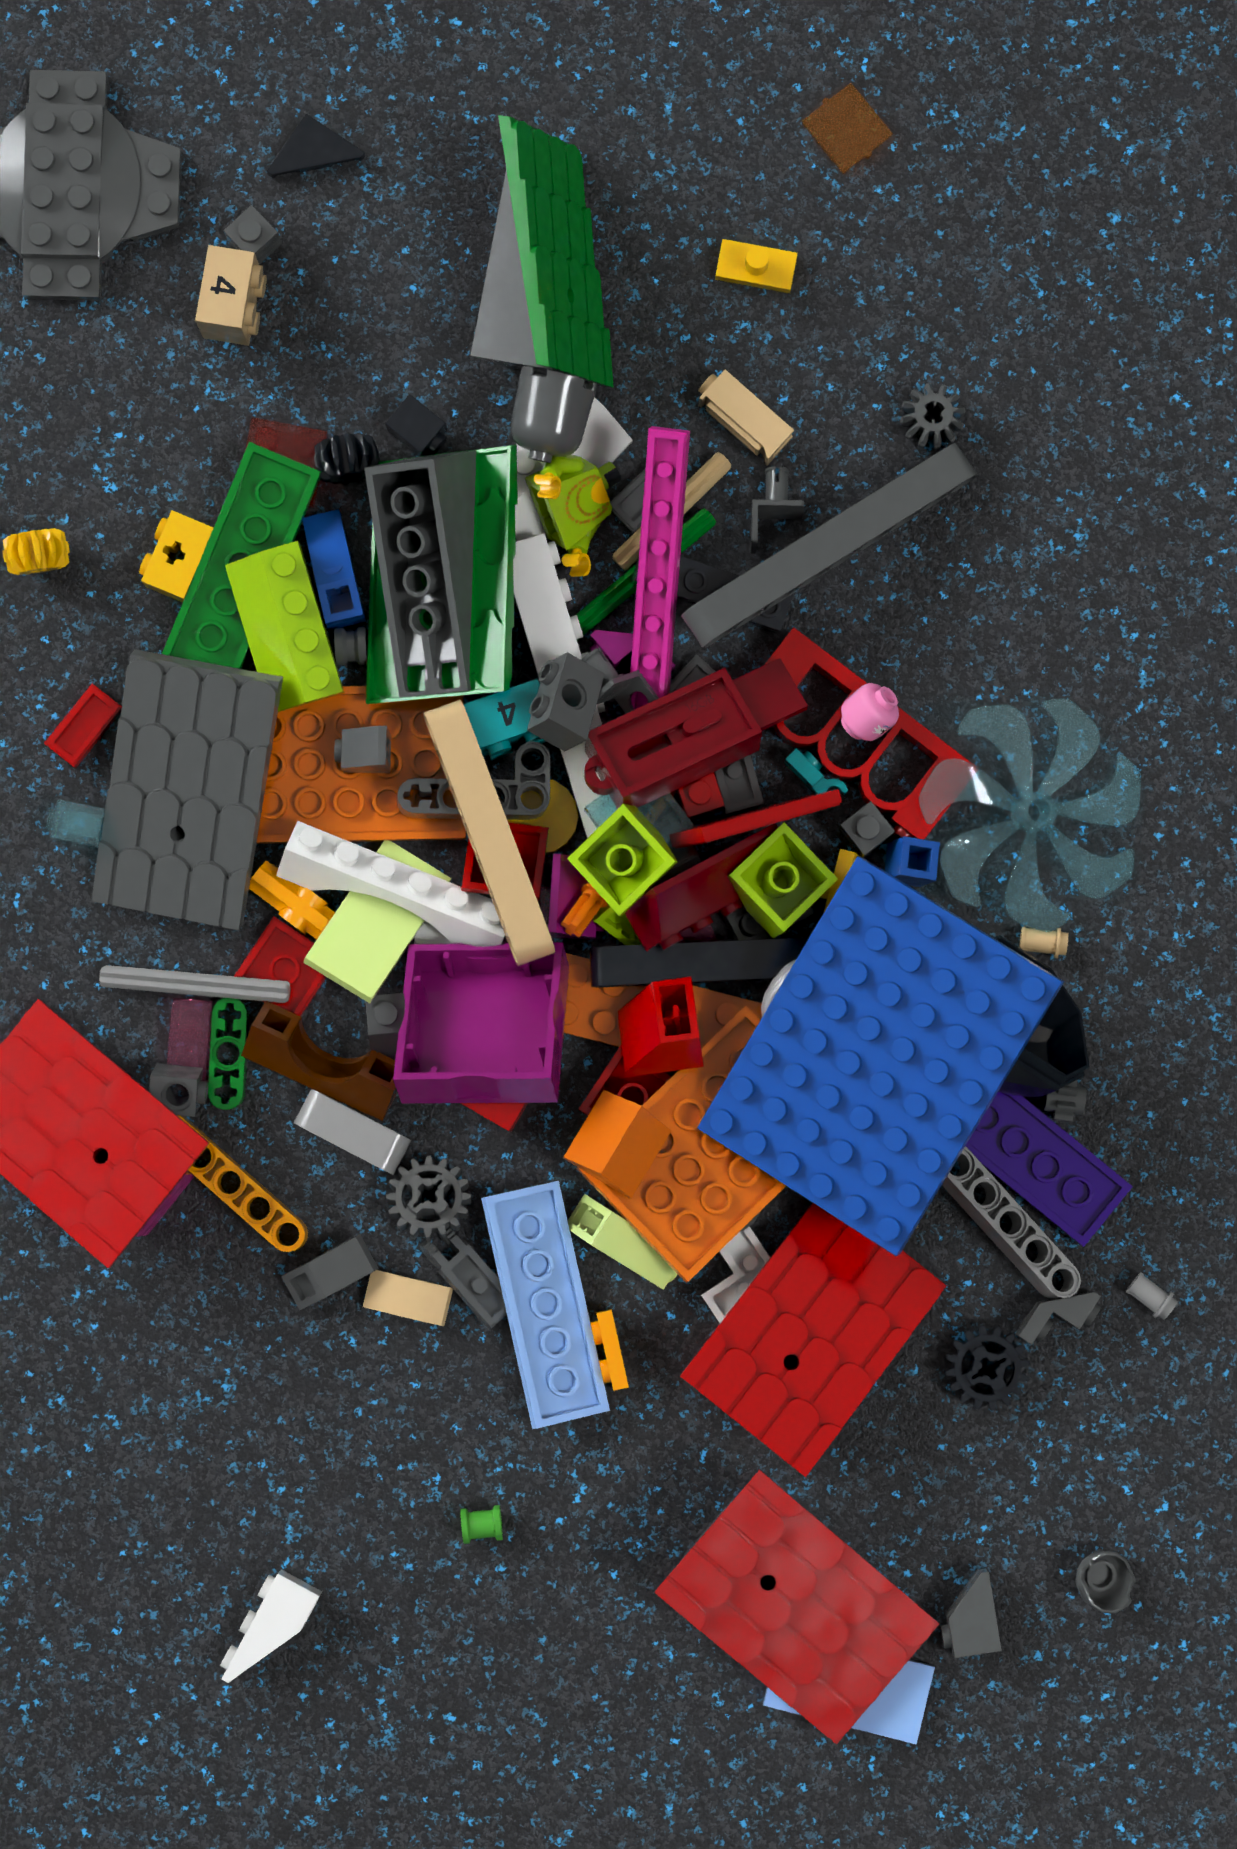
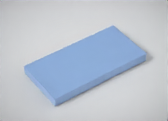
M909 1659L851 1728L917 1744L935 1666ZM767 1687L763 1706L801 1715Z

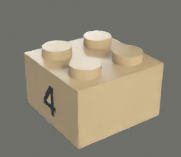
M208 245L195 322L204 339L249 346L251 335L258 334L260 312H256V303L258 297L263 298L265 295L267 276L263 275V266L259 265L255 252Z

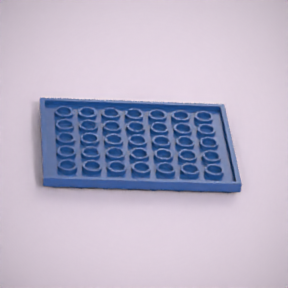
M857 856L697 1128L882 1248L898 1256L1064 981L868 860Z

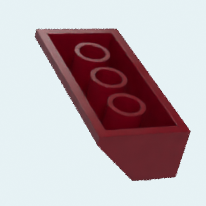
M776 823L652 888L625 912V915L645 950L648 951L659 944L662 950H666L683 940L681 932L690 928L693 934L714 923L711 918L714 914L721 912L723 917H726L742 908L744 905L728 876L778 828Z

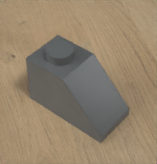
M387 726L342 729V739H335L334 760L336 763H341L343 772L390 773L391 733Z
M404 993L375 995L371 1003L366 1002L370 1050L395 1060L398 1032L405 1013Z
M980 1568L975 1571L945 1613L947 1624L940 1625L943 1648H951L954 1658L1002 1651L989 1571L986 1568Z

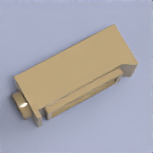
M726 369L718 377L715 374L710 375L698 391L702 395L699 397L698 406L702 408L706 404V411L755 455L758 456L760 453L763 455L766 466L793 438L791 434L794 432V429Z

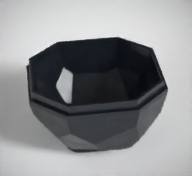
M1003 936L994 937V939L1057 977L1050 967ZM1063 985L998 1092L1016 1096H1044L1085 1076L1084 1071L1090 1066L1082 1013Z

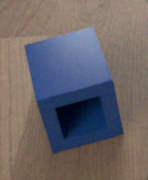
M903 836L887 843L885 872L909 886L922 887L936 881L940 842Z

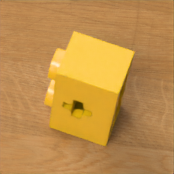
M171 510L168 519L163 517L155 532L154 538L158 542L153 554L147 553L140 566L139 574L143 575L141 582L145 587L183 602L213 527ZM180 548L185 557L183 560L176 559L172 565L168 554L170 552L177 553Z

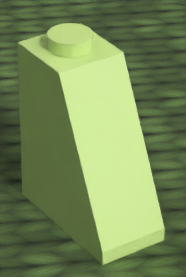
M583 1195L568 1219L570 1231L664 1290L666 1285L673 1281L678 1274L627 1220L588 1195Z

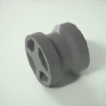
M366 626L357 627L355 631H346L343 627L335 628L336 665L345 666L348 662L367 665L368 638Z

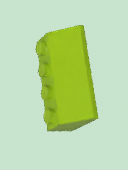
M294 541L225 565L257 672L283 677L278 712L345 693L300 543Z

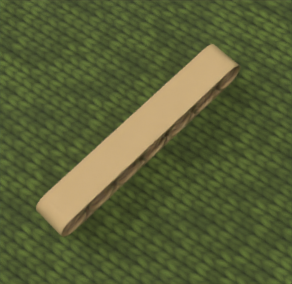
M457 700L424 712L423 715L517 966L555 953L551 935L462 701Z

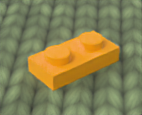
M612 1309L596 1312L598 1321L590 1323L595 1345L603 1344L606 1355L605 1360L599 1361L604 1384L612 1382L613 1391L629 1388Z

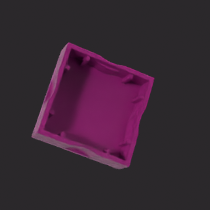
M553 942L555 953L517 966L508 943L488 947L466 944H408L403 988L405 1013L398 1032L393 1076L401 1103L558 1102L569 978V964L563 942Z

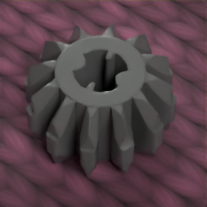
M926 383L924 395L920 391L913 389L910 392L913 402L903 401L901 409L908 414L900 418V425L912 426L906 432L905 436L907 439H912L917 434L921 436L918 442V447L924 448L927 440L932 439L933 448L935 450L940 449L941 437L949 444H952L955 441L953 431L961 432L963 430L964 423L956 418L965 415V408L960 406L953 407L958 402L960 396L955 393L946 398L944 395L947 391V386L944 384L940 386L938 393H934L931 383ZM927 409L931 410V414L934 410L940 413L938 423H935L934 419H932L931 423L925 420Z

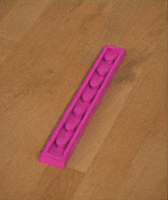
M651 426L648 428L630 673L639 670L656 695L661 698L670 693L690 431ZM639 691L634 692L631 698L634 709L648 704L646 696Z

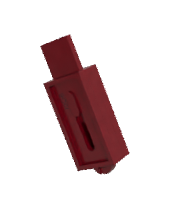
M780 658L734 680L731 679L726 668H723L590 730L585 741V753L589 758L584 770L585 782L592 792L598 795L609 794L617 809L622 804L633 805L637 808L759 751L763 730L807 710L808 705Z

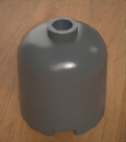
M522 366L511 419V435L513 440L520 447L529 450L528 458L536 461L551 463L553 456L566 457L572 455L582 442L597 384H584L585 379L552 370H547L546 375L538 373L533 375L534 367Z

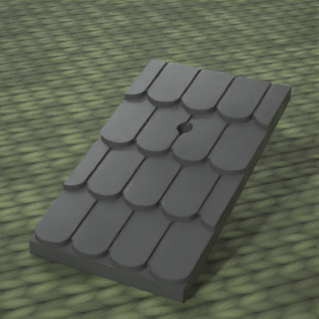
M137 649L130 654V661L126 670L121 717L118 719L102 837L98 847L92 902L112 904V906L142 912L147 911L152 914L178 919L183 918L188 921L240 930L244 923L283 683L282 676Z

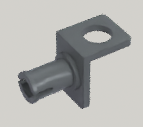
M776 466L768 467L764 470L765 500L752 499L750 554H756L758 519H803L804 501L788 500L789 469L779 466L778 482L775 481Z
M600 647L582 658V661L605 674L597 704L615 699L623 711L629 713L635 710L632 706L631 698L636 691L643 693L648 703L659 699L639 670L625 675L623 673L618 674Z

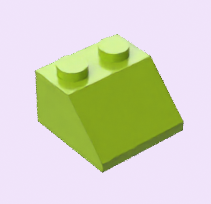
M622 804L567 858L618 916H622L677 863L676 858L659 831L636 806Z
M785 822L728 876L745 909L773 939L784 933L838 880Z

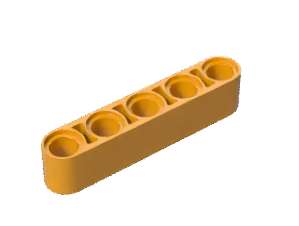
M178 1115L210 1143L207 1147L212 1155L210 1163L203 1168L193 1164L188 1171L278 1250L291 1252L299 1250L304 1246L308 1238V1230L304 1222L184 1116ZM229 1171L237 1173L241 1181L239 1189L232 1194L225 1192L221 1186V1178ZM257 1197L266 1199L270 1206L269 1214L262 1220L256 1219L250 1212V1204ZM285 1223H292L299 1230V1239L291 1246L282 1243L279 1238V1230Z

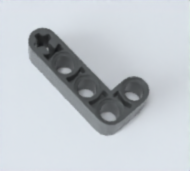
M531 741L525 743L517 750L513 763V780L492 779L496 791L503 797L502 808L507 820H533L541 817L547 810L550 801V754L547 748L539 742ZM526 753H536L542 759V767L534 771L528 770L522 765L521 757ZM414 778L408 779L400 786L397 795V806L405 816L421 819H461L458 808H450L443 801L442 796L450 790L447 779ZM431 789H438L435 801L437 808H430L432 800H420L418 807H411L410 800L404 799V797L410 796L411 790H418L419 797H431ZM526 791H535L542 798V805L537 809H528L522 804L521 795Z

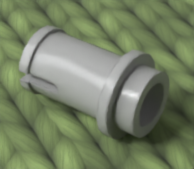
M1142 1272L1136 1276L1126 1290V1293L1131 1294L1153 1311L1152 1316L1154 1318L1159 1316L1165 1320L1178 1303L1173 1298L1174 1293L1172 1291L1166 1293L1145 1277Z

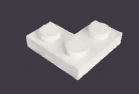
M750 1227L740 1231L719 1251L733 1274L701 1295L719 1323L770 1259V1256Z

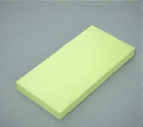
M384 840L376 852L451 882L452 878L390 840ZM350 891L304 958L303 963L366 1002L371 1003L425 920L392 902Z

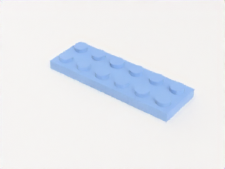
M559 1181L481 1198L532 1429L610 1411Z

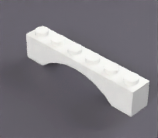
M297 821L285 847L277 871V877L312 891L328 889L352 891L392 902L430 923L452 944L480 947L501 945L505 933L492 899L478 893L461 891L462 887Z

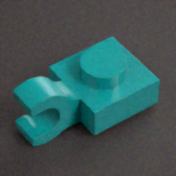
M796 748L785 759L784 764L815 794L827 792L829 788H837L843 795L848 792L847 786L841 780L825 779L823 777L824 775L819 771L823 767L822 764L809 751H805L802 754Z

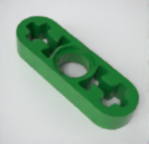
M223 998L214 1005L211 1022L208 1097L215 1107L222 1110L235 1109L243 1102L246 1085L247 1059L242 1057L241 1054L248 1037L249 1011L241 1000ZM228 1004H234V1010L241 1012L240 1019H234L233 1032L241 1031L240 1039L232 1036L218 1038L219 1030L227 1032V1020L220 1018V1013L228 1009ZM227 1042L234 1043L240 1052L238 1060L232 1065H224L218 1059V1049ZM217 1068L224 1071L239 1069L238 1078L230 1076V1087L237 1089V1096L230 1097L228 1104L223 1103V1097L216 1095L217 1088L224 1087L225 1078L223 1075L216 1077Z

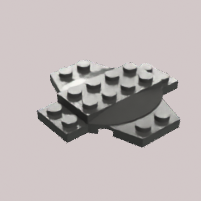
M30 70L29 103H26V109L21 111L8 126L0 128V238L5 239L15 253L23 259L22 296L24 299L101 301L102 263L114 254L113 251L121 242L130 239L136 241L180 227L182 151L176 146L125 129L114 115L107 111L108 74L106 71Z

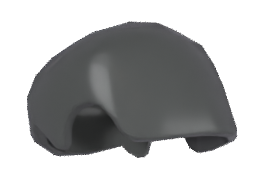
M1096 1550L1079 1564L1075 1583L1079 1596L1085 1603L1101 1613L1116 1614L1131 1604L1130 1592L1136 1583V1579L1126 1558L1112 1550Z

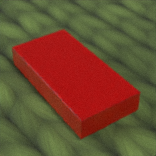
M92 683L44 744L74 768H77L121 713L122 706Z

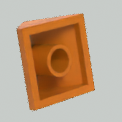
M603 1090L563 1159L631 1199L671 1130L643 1106Z

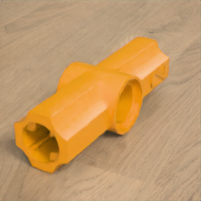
M266 860L251 877L249 889L279 911L278 915L303 934H310L317 940L335 912L327 907L328 903L313 891L277 877L278 868Z

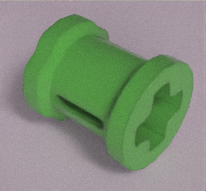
M494 1505L492 1510L469 1512L467 1508L461 1509V1527L464 1544H470L471 1539L495 1537L497 1541L503 1540L500 1505Z

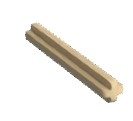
M715 453L686 482L684 514L730 470L731 463L723 454ZM641 527L613 553L614 562L623 570H628L638 560Z

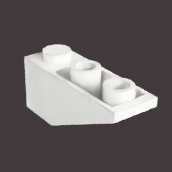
M282 1569L275 1578L268 1575L258 1593V1596L264 1599L257 1613L252 1610L248 1612L239 1629L240 1632L245 1634L239 1647L231 1645L220 1664L221 1667L226 1669L221 1680L229 1683L299 1633L306 1624L322 1591Z

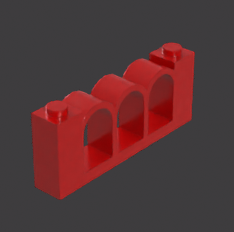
M794 627L764 664L766 665L780 658L797 688L813 668L848 694V697L862 685L867 684ZM841 706L825 727L817 734L811 736H798L792 733L785 726L784 721L774 725L777 735L784 743L794 748L804 749L816 746V758L823 766L821 769L828 776L841 781L859 779L858 788L863 801L866 804L872 801L882 814H894L889 823L894 826V835L898 838L905 836L924 840L979 769L899 707V718L896 724L891 727L892 729L869 759L860 767L852 770L841 769L835 766L829 760L825 750L827 737L841 720ZM899 733L935 762L911 794L904 800L895 803L884 802L878 799L871 791L869 773Z

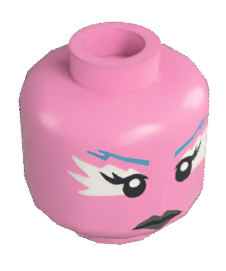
M873 683L862 685L841 706V723L843 728L851 737L858 740L873 741L878 739L893 727L899 718L897 697L891 689L885 686L881 687Z

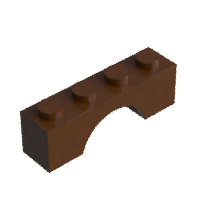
M268 1001L264 1003L251 1025L241 1054L242 1057L383 1121L397 1095V1089L393 1081L394 1059L374 1050L358 1058H341L331 1055L320 1049L308 1037L303 1027L302 1017Z

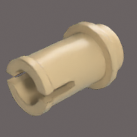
M1022 927L1019 948L1029 952L1053 954V957L1058 959V955L1066 956L1069 933L1061 932V928L1058 927L1056 931Z

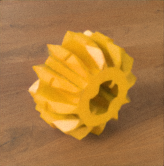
M59 529L11 534L3 540L4 550L2 552L4 562H6L8 572L12 574L27 575L61 569L69 564V544L66 541L65 532Z

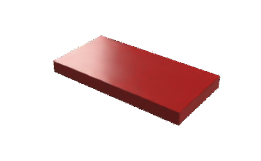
M839 789L812 794L669 834L672 847H675V849L703 844L838 806L842 803Z

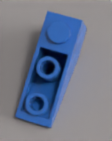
M337 509L304 517L303 526L325 624L329 630L366 622L340 510Z

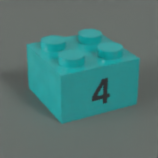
M538 679L510 688V690L497 692L463 704L483 757L489 755L491 760H496L512 754L511 748L519 744L531 741L541 744L547 742L527 731L531 718L529 708L537 696L540 686Z

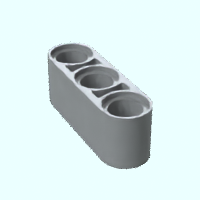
M312 1088L293 1122L394 1175L411 1142L409 1138Z

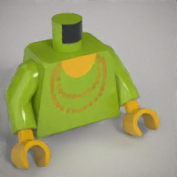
M553 456L551 463H546L543 470L525 477V481L547 538L568 550L569 554L563 555L561 561L565 567H571L569 575L571 577L587 576L591 570V561L587 555L590 541L602 521L612 511L606 490L620 482L621 476L611 462H607L597 468L580 456Z

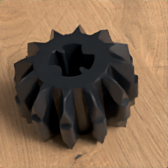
M361 433L334 435L332 438L323 439L314 446L315 468L321 471L320 480L326 483L347 484L349 482H359L362 479H366L365 467L379 465L380 462L379 451L373 437L370 435H363Z

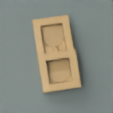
M375 1270L370 1274L363 1307L445 1326L453 1288Z

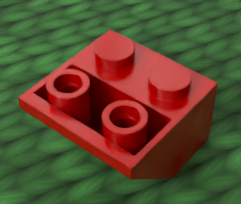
M691 976L651 982L618 1011L625 1077L704 1067Z

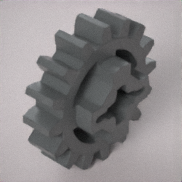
M431 1156L426 1157L425 1165H419L415 1158L411 1159L412 1169L407 1171L400 1166L398 1168L400 1181L396 1179H390L389 1186L395 1193L386 1194L387 1204L396 1205L388 1210L391 1219L400 1217L397 1222V1229L401 1232L409 1227L410 1237L413 1240L418 1237L419 1233H424L426 1242H431L433 1233L437 1232L443 1240L447 1239L446 1229L451 1227L453 1230L459 1231L460 1224L457 1218L467 1219L469 1216L468 1210L462 1206L472 1203L471 1194L463 1193L469 1188L468 1180H458L461 1175L458 1166L450 1171L447 1170L448 1163L445 1158L438 1165H433ZM424 1176H435V1178H421V1177H424ZM407 1189L412 1196V1200L405 1209L403 1206V1196ZM453 1189L455 1201L451 1209L445 1198L450 1195V1190ZM435 1195L436 1202L432 1203L427 1200L423 1203L422 1196L432 1197ZM424 1219H436V1220H437V1221H434V1222H422V1220H424Z

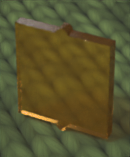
M852 83L848 84L832 98H824L822 106L802 120L804 127L842 174L863 158H871L872 151L893 135Z

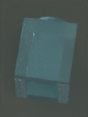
M58 800L56 808H50L46 830L51 831L50 838L55 841L98 849L102 837L105 809Z

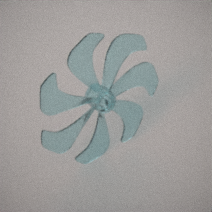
M1051 699L1042 703L1043 708L1050 714L1058 727V741L1048 772L1038 791L1033 792L1032 740L1030 729L1023 713L1016 707L1006 704L971 709L961 721L957 734L959 736H981L991 741L1005 759L1020 797L1016 799L984 771L961 759L944 760L933 769L919 796L920 808L927 824L934 823L944 808L958 801H975L1011 811L1012 818L1011 821L995 823L962 833L946 843L940 855V863L948 888L956 900L970 906H980L978 874L985 860L994 849L1018 829L1026 831L1025 839L1006 887L1004 905L1007 914L1015 922L1039 931L1051 932L1065 924L1071 916L1050 903L1043 892L1037 865V831H1045L1071 881L1082 895L1092 899L1107 896L1132 876L1134 850L1129 848L1109 858L1100 857L1079 847L1052 823L1057 816L1105 826H1123L1128 824L1136 817L1139 810L1140 772L1127 757L1120 754L1117 756L1113 779L1105 788L1084 798L1055 803L1050 796L1072 779L1092 759L1099 747V730L1091 718L1070 699ZM1031 803H1034L1039 809L1040 815L1037 822L1029 816L1028 809Z

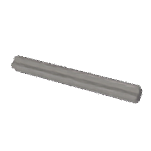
M111 965L101 968L99 978L100 985L108 988L276 1003L289 1001L291 990L288 981Z

